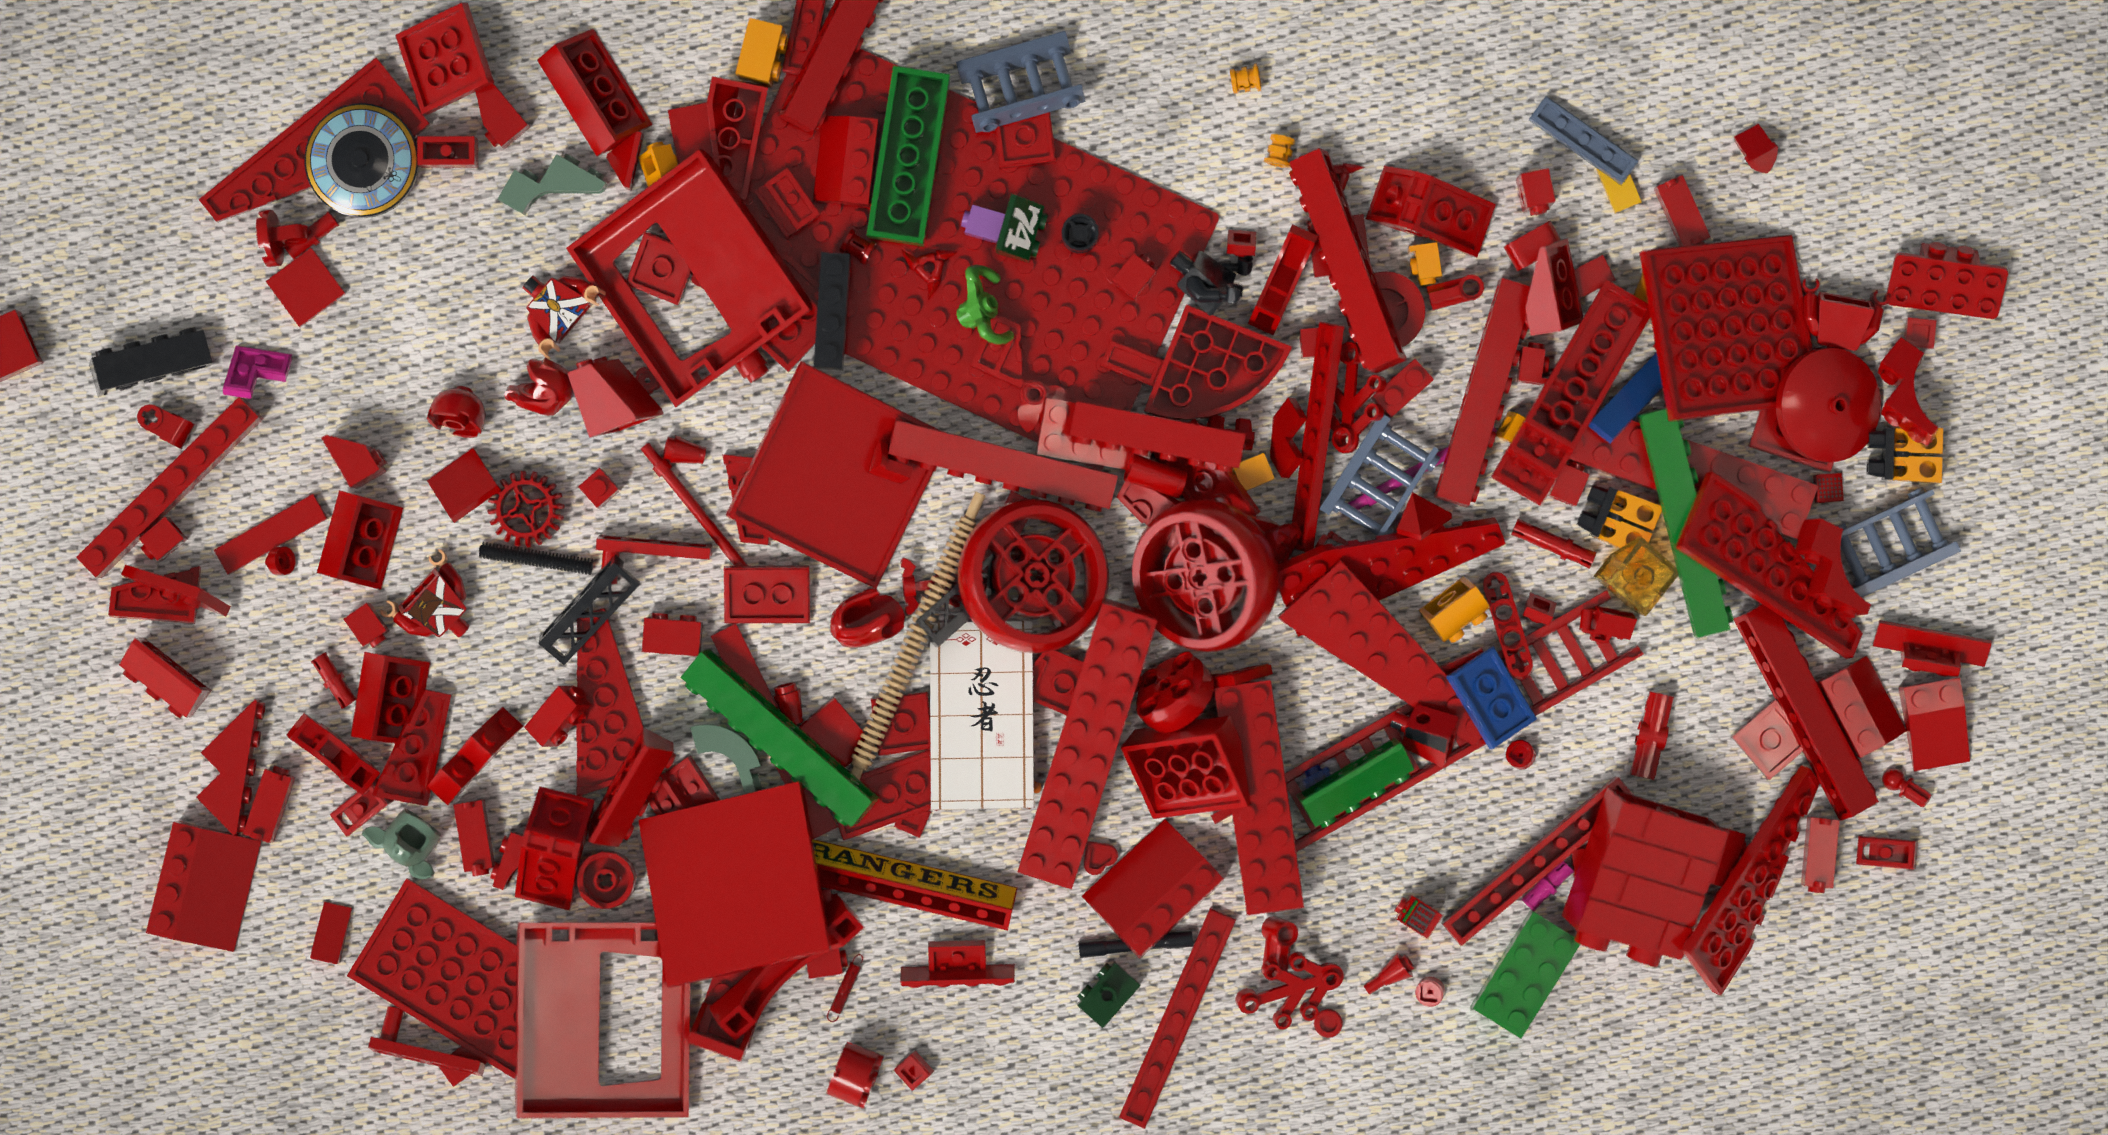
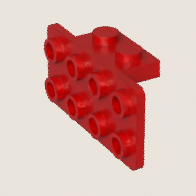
M1939 242L1922 243L1920 255L1901 252L1895 255L1886 292L1890 296L1887 304L1995 319L1999 315L2008 270L2004 266L1980 263L1978 250L1968 246H1959L1957 248L1946 246Z

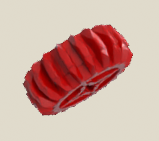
M521 471V480L517 479L515 473L510 474L512 481L510 484L505 479L500 480L504 489L496 493L499 495L498 500L489 498L488 502L496 504V509H488L487 513L491 515L497 514V518L492 519L490 524L497 525L500 523L501 527L495 532L497 535H501L505 531L508 532L504 538L505 542H510L513 536H515V546L520 547L522 539H525L526 547L529 548L532 547V538H535L538 545L543 544L542 534L548 539L553 538L552 534L548 531L550 527L559 531L560 527L553 522L555 519L564 520L563 515L556 514V509H565V504H556L555 500L561 499L563 495L562 493L554 495L551 493L557 487L555 483L550 484L548 487L545 486L548 482L547 476L544 475L538 482V472L533 471L530 479H527V472ZM522 486H535L544 493L545 497L530 500L523 491ZM514 490L516 505L504 513L505 500L510 492ZM523 501L529 505H536L533 507V511H531L532 514L529 515L530 518L524 513H516L519 512V507H522ZM549 505L548 517L539 528L536 514L541 508ZM522 518L527 526H529L531 532H518L510 527L507 521Z

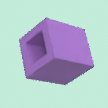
M972 205L971 211L965 210L961 227L966 228L965 235L997 244L1005 214Z

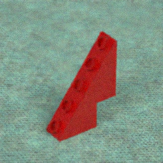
M255 699L201 752L220 774L196 798L233 836L244 832L248 816L244 815L245 804H250L252 797V787H248L249 777L254 776L257 760L252 759L254 748L259 747L261 731H257L258 719L263 720L265 713V703H262L260 699Z

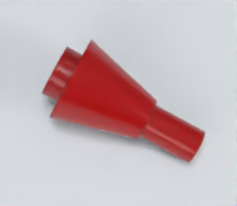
M1396 953L1379 972L1378 976L1366 983L1364 988L1370 995L1384 985L1387 986L1413 977L1412 970L1415 969L1414 965L1407 955L1401 956L1399 953Z

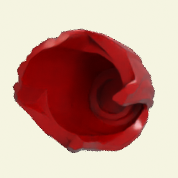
M870 588L840 603L832 613L830 632L833 638L844 647H866L897 635L904 628L905 614L899 602L892 596L880 595L878 589Z

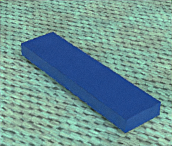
M1657 352L1588 425L1610 444L1663 389Z

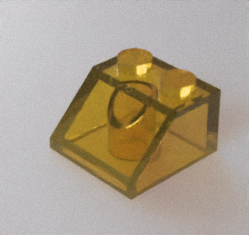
M1638 537L1610 554L1593 577L1629 609L1647 616L1678 577L1677 568L1645 539Z

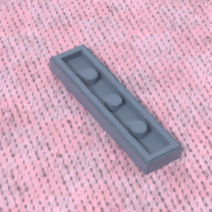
M1547 96L1529 118L1530 122L1621 186L1639 162L1636 158Z

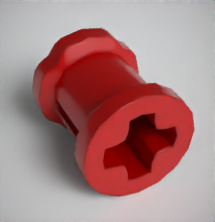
M851 229L840 248V252L850 253L859 258L861 263L865 265L877 243L861 238L855 234V230Z

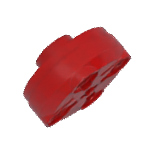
M1182 652L1177 657L1170 658L1157 667L1147 670L1141 676L1138 683L1140 689L1136 700V711L1138 716L1150 728L1159 733H1171L1182 729L1195 720L1208 705L1214 691L1213 676L1209 669L1191 652Z

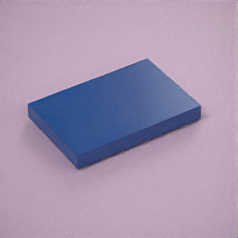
M1494 646L1487 648L1446 676L1489 750L1496 748L1537 720Z

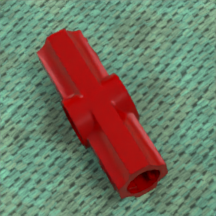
M1649 691L1643 719L1640 720L1637 728L1640 731L1639 735L1635 737L1636 749L1630 775L1655 780L1661 751H1664L1668 738L1669 727L1667 724L1674 697Z

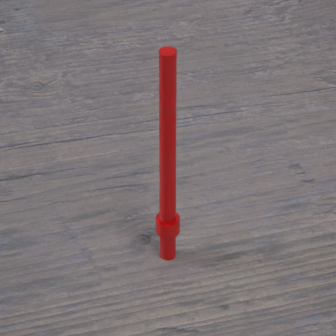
M650 443L644 445L640 450L654 466L652 468L659 478L663 477L731 563L734 566H748L671 470L672 465L667 459H662Z

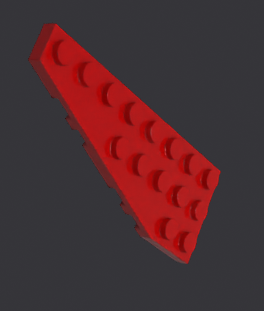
M1495 517L1462 522V526L1445 528L1442 525L1422 540L1392 533L1376 536L1375 540L1359 542L1358 539L1339 546H1333L1332 543L1324 544L1278 564V590L1285 607H1288L1341 559L1380 601L1499 548L1506 543L1499 523ZM1295 630L1298 637L1302 635Z
M1801 765L1796 774L1791 777L1787 788L1781 797L1776 800L1774 808L1766 820L1761 823L1759 831L1752 842L1745 848L1741 859L1732 868L1728 879L1722 888L1717 891L1713 902L1701 916L1698 925L1691 936L1686 939L1681 950L1710 990L1720 996L1731 982L1754 944L1755 940L1751 939L1756 924L1761 926L1765 917L1762 915L1766 900L1773 898L1789 859L1785 855L1791 841L1796 842L1799 832L1796 831L1798 822L1801 817L1807 815L1819 787L1818 779L1808 767Z

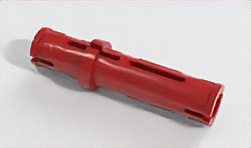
M1519 518L1511 533L1512 536L1526 540L1559 555L1560 559L1564 561L1569 559L1590 569L1597 553L1573 543V539L1568 538L1566 540Z

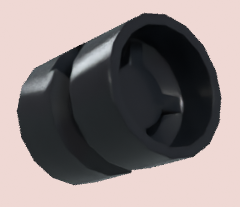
M1075 214L1064 222L1062 241L1069 251L1076 254H1084L1091 251L1097 244L1099 236L1098 226L1090 216Z

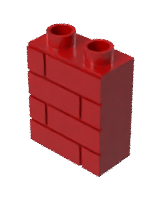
M1607 787L1562 916L1577 930L1574 941L1601 952L1607 951L1611 940L1629 945L1626 953L1627 957L1653 967L1659 966L1662 955L1681 960L1684 957V953L1681 950L1686 939L1693 932V926L1696 924L1705 899V893H1707L1716 868V862L1719 860L1728 832L1711 818Z

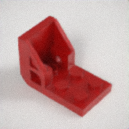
M1384 166L1366 220L1414 236L1429 238L1468 256L1477 258L1496 204L1431 175L1414 170Z
M539 786L521 843L515 890L516 898L570 911L574 896L577 868L584 849L595 800Z
M753 969L712 978L705 1000L702 1002L690 1031L687 1043L740 1062L743 1060L757 1022L734 1041L717 1024L709 1007Z

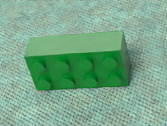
M1530 910L1470 1007L1522 1039L1581 944L1574 941L1575 937Z

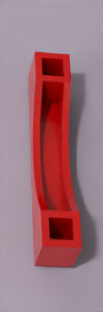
M839 895L825 906L832 950L843 947L865 928L857 914ZM827 952L754 968L709 1007L717 1024L736 1041L758 1021L768 1002L793 974Z

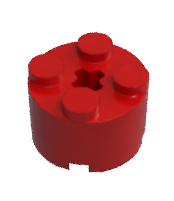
M601 851L591 855L581 864L577 873V886L580 896L589 905L600 909H610L623 904L631 897L636 887L637 875L633 864L627 857L615 851ZM610 873L613 885L608 884L604 887L601 884L603 879L600 876L601 874L607 875Z
M847 1042L837 1062L836 1070L831 1078L826 1094L864 1109L870 1095L869 1092L879 1074L884 1056L854 1043Z

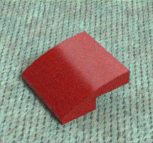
M835 697L799 726L800 729L844 767L853 761V758H851L853 753L859 754L854 751L855 747L862 748L861 745L857 744L858 740L865 741V739L860 737L865 732Z
M692 756L687 757L661 774L662 781L655 793L650 792L646 799L656 815L720 800Z

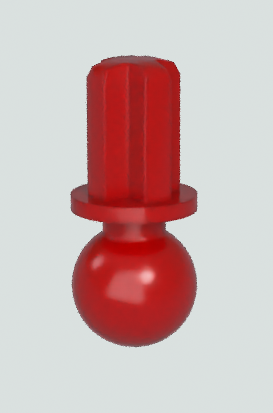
M1890 768L1882 776L1883 785L1887 789L1892 791L1900 790L1899 797L1903 798L1905 796L1920 807H1925L1929 803L1932 796L1931 793L1914 783L1912 777L1906 781L1901 770Z

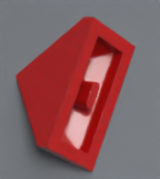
M638 131L620 143L606 156L619 180L627 190H632L638 157L640 156L644 134Z
M1412 492L1397 527V534L1422 540L1451 520L1452 513Z

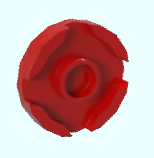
M274 210L259 211L258 214L262 218H256V235L258 247H264L267 255L262 257L263 262L267 267L281 266L284 262V247L301 245L308 242L307 226L303 224L281 226Z

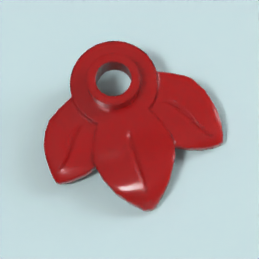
M1029 380L1021 387L1020 399L1022 403L1017 410V418L1025 432L1028 433L1033 430L1037 423L1041 424L1045 398L1070 401L1069 395L1063 388L1058 385L1046 386L1039 380ZM1031 389H1036L1039 392L1038 399H1031L1029 397Z

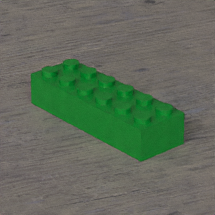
M893 66L868 222V238L924 247L951 79L950 74Z

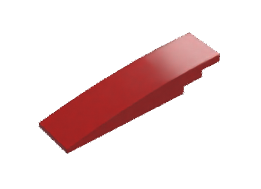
M1607 279L1605 280L1491 478L1537 505H1542L1649 321L1650 311L1648 303Z

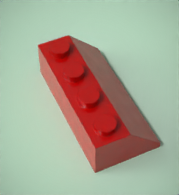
M594 29L555 44L537 60L596 156L613 150L636 131L642 132L653 125Z
M643 727L591 817L588 829L589 842L619 847L623 839L627 841L630 838L635 827L632 823L636 816L641 817L648 806L647 797L650 792L655 793L661 784L662 778L660 775L664 768L669 769L674 762L676 754L673 753V742Z

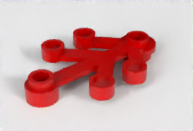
M1345 342L1341 347L1340 360L1347 364L1345 389L1343 394L1338 387L1339 381L1337 377L1334 402L1342 411V423L1336 417V406L1333 405L1330 427L1333 431V446L1337 451L1345 454L1355 451L1359 444V434L1372 421H1379L1383 418V407L1375 403L1368 404L1365 407L1364 414L1355 422L1354 413L1375 392H1383L1387 385L1386 379L1383 376L1371 375L1367 380V384L1356 394L1358 364L1361 363L1358 354L1361 351L1358 343ZM1378 379L1379 384L1378 387L1375 388L1374 384L1375 381ZM1376 408V415L1373 417L1372 411Z
M1294 952L1288 958L1291 968L1297 972L1305 970L1313 975L1302 979L1280 968L1275 961H1266L1261 967L1265 978L1268 980L1277 979L1285 983V985L1260 993H1256L1250 988L1242 989L1237 993L1235 1002L1243 1013L1251 1014L1256 1012L1262 1004L1288 996L1281 1009L1273 1015V1022L1276 1027L1284 1030L1291 1025L1292 1019L1290 1015L1306 990L1315 988L1309 1000L1304 1002L1299 1009L1300 1014L1305 1020L1312 1021L1319 1014L1317 1007L1326 992L1338 988L1343 981V971L1337 964L1323 963L1318 965L1306 959L1301 952ZM1302 959L1300 964L1294 965L1295 960ZM1275 967L1272 973H1267L1269 968ZM1329 975H1334L1331 980L1326 981ZM1248 1001H1253L1251 1005L1246 1006ZM1313 1008L1311 1014H1305L1307 1009ZM1281 1017H1286L1284 1022H1278Z

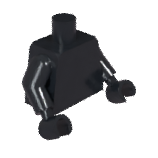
M1179 250L1169 264L1181 273L1177 282L1178 288L1211 316L1224 301L1235 304L1242 298L1243 286L1234 283L1236 277L1234 271L1242 276L1249 275L1252 271L1253 257L1248 255L1238 257L1237 263H1232L1231 261L1217 262L1203 251H1198L1190 259Z

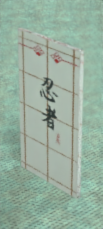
M1006 621L1013 628L1033 633V621ZM938 622L930 623L934 625L933 629H931L934 633L944 625V623ZM966 622L939 647H935L930 642L931 810L1034 808L1033 653L1019 652L1004 647L983 634L974 622Z

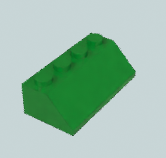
M1392 738L1298 793L1296 796L1315 827L1321 825L1324 828L1337 820L1335 816L1341 812L1346 811V813H1350L1361 806L1360 801L1369 796L1371 799H1374L1386 791L1384 787L1392 782H1395L1396 785L1404 782L1411 777L1409 772L1413 771L1414 768L1401 742Z

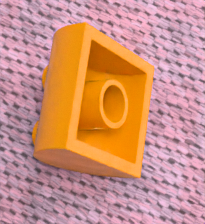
M1463 576L1418 611L1443 642L1449 639L1451 643H1454L1464 636L1465 632L1462 629L1469 623H1472L1474 626L1479 625L1488 617L1485 611L1490 606L1479 589Z

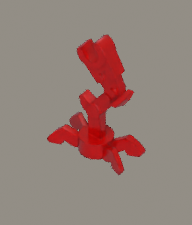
M903 558L900 560L901 568L905 569L902 573L904 600L908 604L905 607V614L911 615L919 605L915 599L916 591L932 590L927 585L928 583L934 584L935 581L915 582L914 575L912 574L916 566L908 559ZM987 581L983 584L984 589H986ZM945 586V590H951V588ZM952 596L949 599V604L954 607H960L961 596Z

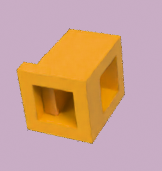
M663 142L648 145L647 151L638 157L648 187L678 165L677 157L673 153L671 144L664 145Z
M1437 242L1409 246L1407 248L1408 254L1414 253V258H1410L1411 274L1417 275L1419 286L1436 284V279L1442 277Z

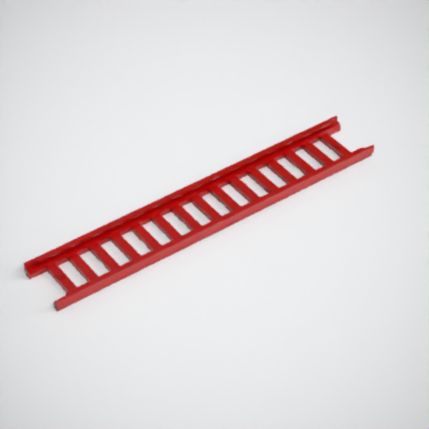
M1607 590L1554 619L1549 626L1544 625L1525 636L1528 646L1532 644L1558 690L1543 699L1531 676L1520 680L1533 703L1530 708L1535 716L1644 655L1639 646H1635L1617 656L1609 641L1607 644L1596 642L1607 663L1592 670L1568 628V623L1581 617L1582 609H1595V606H1600L1609 601L1611 597ZM1554 631L1558 632L1583 676L1569 685L1542 638ZM1596 633V637L1603 638L1604 635ZM1521 639L1512 643L1509 646L1512 647L1518 645ZM1502 650L1498 651L1497 653L1502 661L1505 660ZM1507 653L1508 656L1512 654L1515 656L1516 666L1512 668L1518 669L1520 673L1524 672L1525 665L1518 653ZM1408 703L1289 770L1285 773L1287 790L1311 832L1297 840L1294 837L1296 852L1486 745L1485 741L1481 738L1474 745H1471L1456 735L1455 740L1459 747L1451 751L1443 768L1430 763L1420 769L1410 751L1405 749L1414 768L1413 771L1409 772L1410 778L1397 785L1395 782H1392L1384 787L1386 791L1374 799H1371L1370 796L1360 801L1361 806L1350 813H1346V811L1341 812L1335 816L1337 819L1335 822L1324 828L1321 825L1315 827L1296 796L1302 791L1295 779L1310 771L1316 783L1326 778L1320 767L1322 763L1334 757L1340 768H1343L1351 763L1344 751L1359 743L1364 753L1367 754L1375 749L1369 737L1384 729L1389 739L1395 738L1402 744L1403 739L1397 729L1390 727L1396 711L1411 716L1414 707ZM1232 809L1219 810L1210 816L1214 823L1217 824L1231 816Z

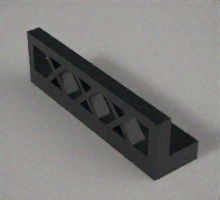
M993 553L983 561L982 570L988 566L987 574L982 573V577H987L986 589H984L987 599L995 592L991 583L992 561L996 558ZM958 584L915 621L928 635L929 641L935 647H939L971 619L965 607L959 612L948 611L949 599L954 595H960ZM945 604V611H937ZM932 614H943L944 625L934 633L924 621ZM948 615H955L948 621Z
M616 554L540 634L538 644L563 665L573 657L640 585V582L623 568L624 561ZM618 575H621L631 584L625 591L612 592L611 582ZM608 586V592H603ZM609 597V608L606 611L593 612L592 602L596 598ZM612 597H618L613 603ZM593 617H599V619L594 623ZM577 618H590V628L586 632H574V621ZM570 627V632L564 633ZM581 637V638L575 643V638ZM558 638H571V648L565 655L552 646Z

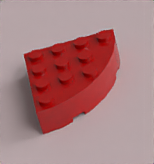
M1186 305L1143 413L1164 419L1193 420L1210 418L1230 412L1250 401L1271 382L1282 368L1292 346L1214 315L1210 316L1204 311Z

